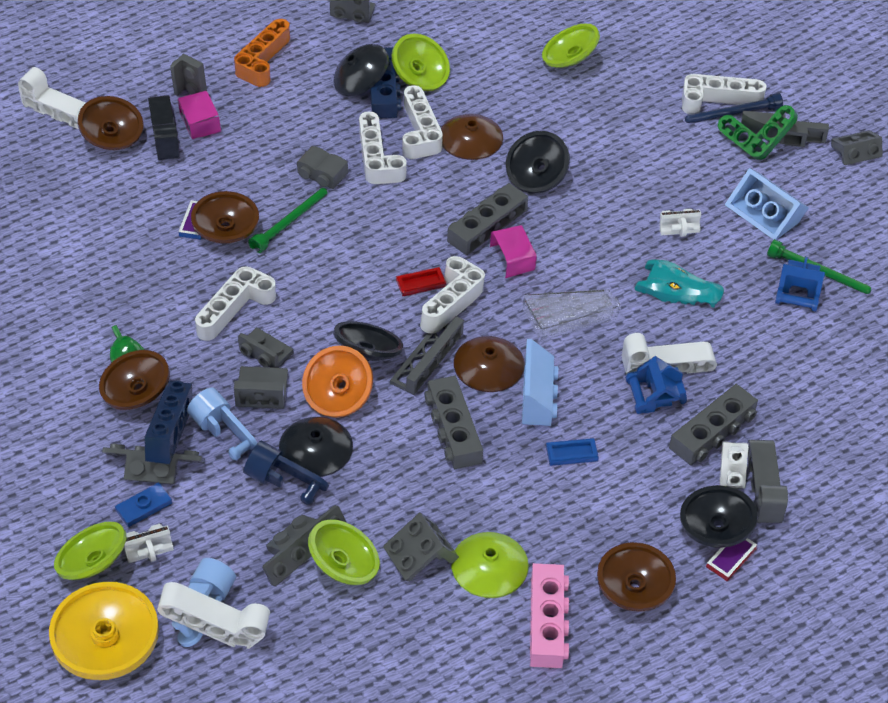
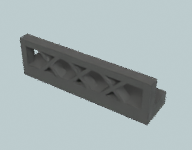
M455 316L450 324L443 327L445 330L439 338L437 333H428L391 378L390 384L415 395L462 336L464 320ZM428 344H433L426 353L424 347ZM421 359L413 369L412 362ZM402 375H408L406 384L399 381Z

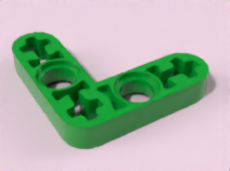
M781 106L757 135L731 115H725L720 118L718 129L751 157L762 160L770 154L793 127L798 119V115L791 106ZM786 113L789 114L791 117L787 119L784 118L783 115ZM777 121L783 125L782 128L776 123ZM725 124H731L736 130L733 132L726 128ZM771 128H777V135L769 138L767 135L768 131ZM742 133H748L749 135L745 142H739L738 140ZM763 138H765L766 141L769 142L768 145L765 142H763ZM757 146L762 149L760 153L755 150Z

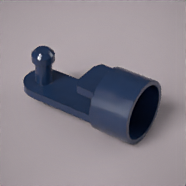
M262 440L256 444L250 453L243 469L244 474L264 485L270 482L277 487L282 486L283 477L275 472L277 468L309 484L305 493H302L300 496L301 501L306 505L313 503L314 496L319 489L327 491L329 488V484L323 478L283 457V451Z

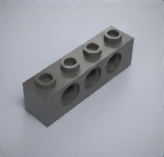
M510 183L497 189L493 195L482 200L473 210L466 212L462 218L450 224L447 230V242L467 256L490 239L491 232L502 230L527 211L528 195Z
M456 375L428 381V391L424 392L425 402L427 406H432V422L439 426L437 433L440 443H445L446 446L444 448L446 461L452 463L454 470L482 464L483 448Z
M736 383L673 433L669 449L690 466L696 461L702 462L713 447L718 449L729 434L735 435L741 428V424L745 421L749 423L755 418L758 399Z

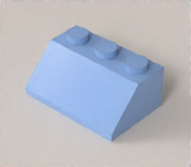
M751 168L748 169L725 203L728 208L773 240H777L797 225L809 209L801 201Z
M527 339L522 424L551 426L552 418H557V404L553 403V399H557L558 385L553 384V380H558V366H554V356L532 339Z

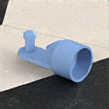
M207 388L192 399L188 405L187 413L202 430H209L214 437L220 435L219 423L223 421L242 441L236 447H231L228 452L233 460H238L241 458L240 455L249 449L252 451L257 441L231 413V406L215 388Z
M203 558L191 577L188 588L221 602L225 600L236 580V574L221 561ZM172 620V626L180 631L177 639L183 647H191L201 639L202 633Z

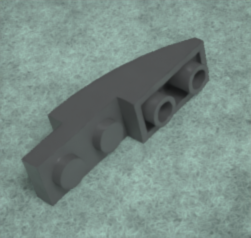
M743 111L741 123L757 135L774 113ZM779 121L776 122L781 128L783 127ZM796 121L779 143L796 147H805L806 142L826 143L829 124ZM771 128L768 131V137H775L778 129Z

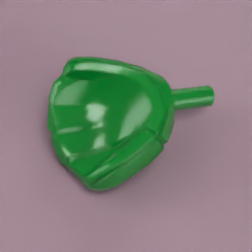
M117 325L111 327L117 338L110 348L111 363L126 353L145 350L133 338L122 336Z

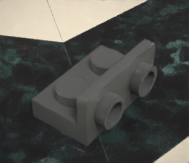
M184 53L172 62L170 70L175 95L178 96L185 89L190 94L207 91L202 62Z
M870 130L831 139V147L842 153V163L844 165L883 156L882 137Z
M258 327L248 336L243 333L238 335L241 353L247 357H254L263 367L279 368L294 353L293 348Z

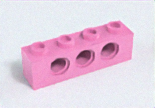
M533 563L531 575L530 667L562 668L563 659H568L569 643H564V636L569 634V620H564V613L568 614L569 598L564 597V591L569 589V575H564V565Z

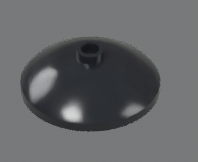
M366 44L349 52L336 68L333 81L336 90L344 96H355L372 88L382 78L388 67L389 56L387 51L378 44Z
M533 131L523 135L511 146L506 157V172L511 182L518 189L534 194L543 193L556 187L566 176L570 165V154L566 144L559 136L548 131ZM541 165H545L542 170H538Z
M340 322L333 331L335 339L341 346L357 350L367 361L394 358L402 352L404 346L401 339L392 332L364 322Z
M308 417L293 423L284 431L280 438L279 450L283 451V457L323 477L339 471L348 463L353 452V441L348 430L339 422L325 417Z
M713 485L700 488L685 499L680 510V521L686 534L694 541L710 547H730L739 544L753 533L757 525L758 515L754 502L742 491L729 486Z

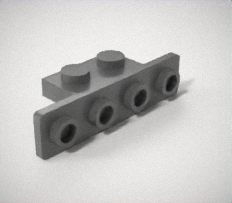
M110 444V448L103 447L102 450L107 455L126 456L124 480L175 484L178 461L205 463V458L199 456V452L184 450V454H174L170 464L145 461V446H135L134 450L125 449V445Z
M334 505L318 519L305 515L296 517L287 528L274 535L273 539L266 544L268 551L274 556L262 568L271 585L276 587L311 557L308 537L316 524L324 520L346 522L339 506Z

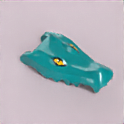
M657 259L647 261L645 269L651 272L647 280L638 281L635 286V291L652 295L663 302L677 303L680 301L685 305L687 303L695 305L696 302H707L712 308L715 307L724 294V288L720 284L705 281L675 263Z

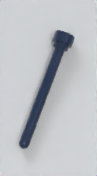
M780 93L770 94L766 100L687 115L685 122L694 123L764 108L775 111L783 106V98Z

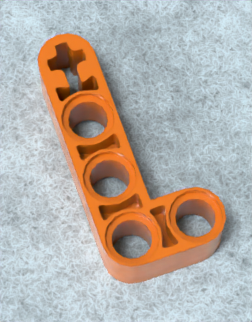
M276 19L272 21L236 54L234 65L235 74L238 78L258 87H264L270 83V65L268 61L290 41V24L287 20Z

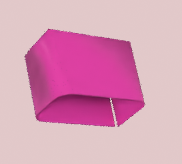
M207 91L178 98L180 115L183 113V122L188 130L187 120L190 129L189 134L192 139L221 132L218 113Z
M522 225L491 232L490 247L499 245L506 258L505 278L535 270L537 255Z

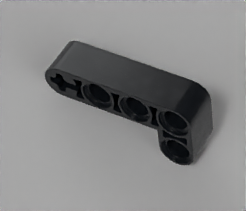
M170 96L148 97L158 161L180 158Z

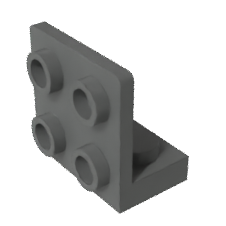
M330 0V16L338 19L345 18L356 22L369 23L375 9V3L370 2V0Z
M241 366L239 379L234 383L235 407L284 409L288 369Z
M421 512L383 546L404 580L408 582L436 557L439 560L444 558L451 564L459 558L436 523Z

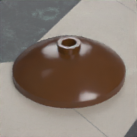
M101 96L91 99L82 106L78 114L77 122L81 135L89 143L101 149L121 150L128 148L139 140L143 131V118L139 110L130 102L119 97Z
M458 115L449 119L441 127L443 134L442 147L449 154L461 159L479 160L487 158L496 153L503 143V132L499 125L483 115Z
M231 191L214 192L204 196L194 205L191 212V223L194 230L201 237L209 241L234 243L247 238L256 230L259 223V211L256 204L243 194Z
M481 336L470 339L459 347L454 356V370L458 378L468 387L482 392H498L508 389L520 380L524 372L525 362L521 351L513 343L500 337Z
M137 350L126 353L114 360L104 370L99 381L100 395L106 404L115 409L131 410L143 407L154 401L164 391L170 378L169 365L162 355L154 351Z
M630 542L617 545L604 554L598 565L597 581L604 596L618 607L630 611H649L663 605L671 597L676 584V573L672 562L659 549L644 543ZM635 583L639 587H632L631 584Z

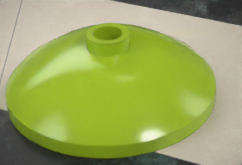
M587 23L566 28L556 34L545 45L542 58L548 66L555 68L576 65L585 60L595 50L600 39V33L596 26Z
M407 34L401 37L393 47L392 63L399 77L409 86L415 85L419 86L423 91H433L440 88L448 79L450 72L448 57L442 47L433 39L422 34Z
M339 520L321 521L311 530L308 537L309 551L317 566L326 575L338 582L349 585H363L375 577L380 566L379 555L371 540L362 531L351 524Z
M102 522L80 531L69 539L57 553L54 560L55 571L61 578L68 580H81L103 572L113 564L123 551L127 539L126 531L117 522Z
M497 532L476 533L465 538L455 548L459 558L451 564L453 576L464 590L473 595L484 598L503 597L516 591L527 577L529 567L527 555L522 546L507 535Z

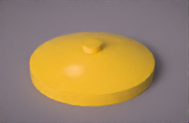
M118 582L94 583L74 591L59 604L49 626V640L57 661L70 673L90 680H109L132 672L151 655L159 634L157 613L149 598L138 589Z

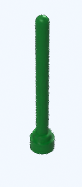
M319 189L264 234H255L248 240L250 248L254 249L257 247L260 249L257 252L262 253L268 248L269 240L325 197L327 189Z
M776 239L772 241L767 252V256L774 259L776 257L779 259L783 257L787 260L803 263L805 257L787 250L786 246ZM807 259L808 264L820 266V271L825 272L824 276L862 293L869 294L871 292L869 285Z

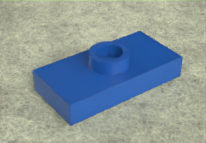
M158 482L115 506V510L127 527H130L171 505L172 499Z

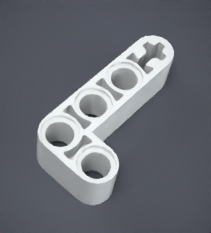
M32 67L18 81L22 104L25 107L33 108L36 112L43 115L48 114L55 120L67 122L69 126L79 129L77 122L78 114L85 102L49 88L44 72L39 68Z
M690 74L685 77L682 110L691 115L700 112L702 102L741 105L764 100L767 86L763 81L757 79Z
M408 86L404 90V108L415 131L403 135L402 153L408 159L436 155L442 150L443 134L423 90L419 86Z
M369 111L362 113L359 117V133L366 181L371 184L399 183L404 181L407 171L406 159L400 155L384 156L378 115Z
M458 256L447 259L444 276L447 286L422 307L420 327L424 332L430 334L439 332L481 295L485 279V273L482 269Z
M241 267L236 270L197 314L195 324L198 338L210 341L217 337L249 299L263 305L273 303L276 299L274 278L251 267Z
M641 333L630 334L624 339L622 361L626 375L630 372H636L638 367L654 356H657L674 368L678 367L679 371L687 372V374L709 372L717 367L712 346L708 342L647 347L645 336Z
M169 582L163 586L157 609L160 615L229 646L241 645L247 646V649L264 638L270 616V610L262 604H250L240 611L175 582Z

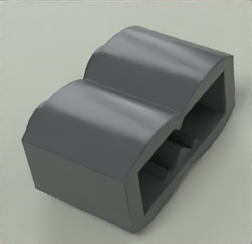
M311 146L297 161V171L304 179L310 178L322 187L334 189L348 174V162L338 155L329 154L322 148Z

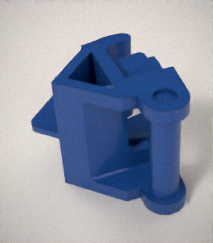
M805 256L804 263L789 260L788 264L783 263L775 303L780 304V302L812 308L811 311L816 312L825 272L820 271V266L808 264L807 256ZM791 286L807 288L808 298L785 293H789Z
M654 356L638 367L636 372H630L626 375V382L630 384L635 399V411L637 414L655 412L656 408L672 406V402L677 400L680 401V404L687 402L686 390L682 381L683 373L679 371L678 367L674 368L667 362ZM643 382L646 383L647 388L651 387L653 394L647 397L646 401L640 383Z

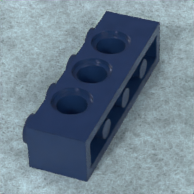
M385 47L384 49L389 56V64L382 78L370 88L371 111L376 113L379 118H397V111H401V98H397L400 96V84H396V82H399V75L392 63L393 47Z
M169 381L166 385L144 436L145 461L164 464L171 463L189 418L187 408L192 401V383Z

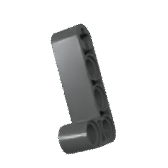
M748 440L749 472H752L753 476L750 480L752 492H755V500L753 502L757 509V523H782L788 504L787 486H781L775 442L774 440Z

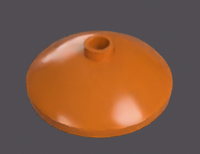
M332 346L318 352L307 364L302 378V389L308 404L318 413L332 418L345 417L359 410L368 400L373 387V373L369 362L357 350L347 346ZM345 382V387L340 389V383Z

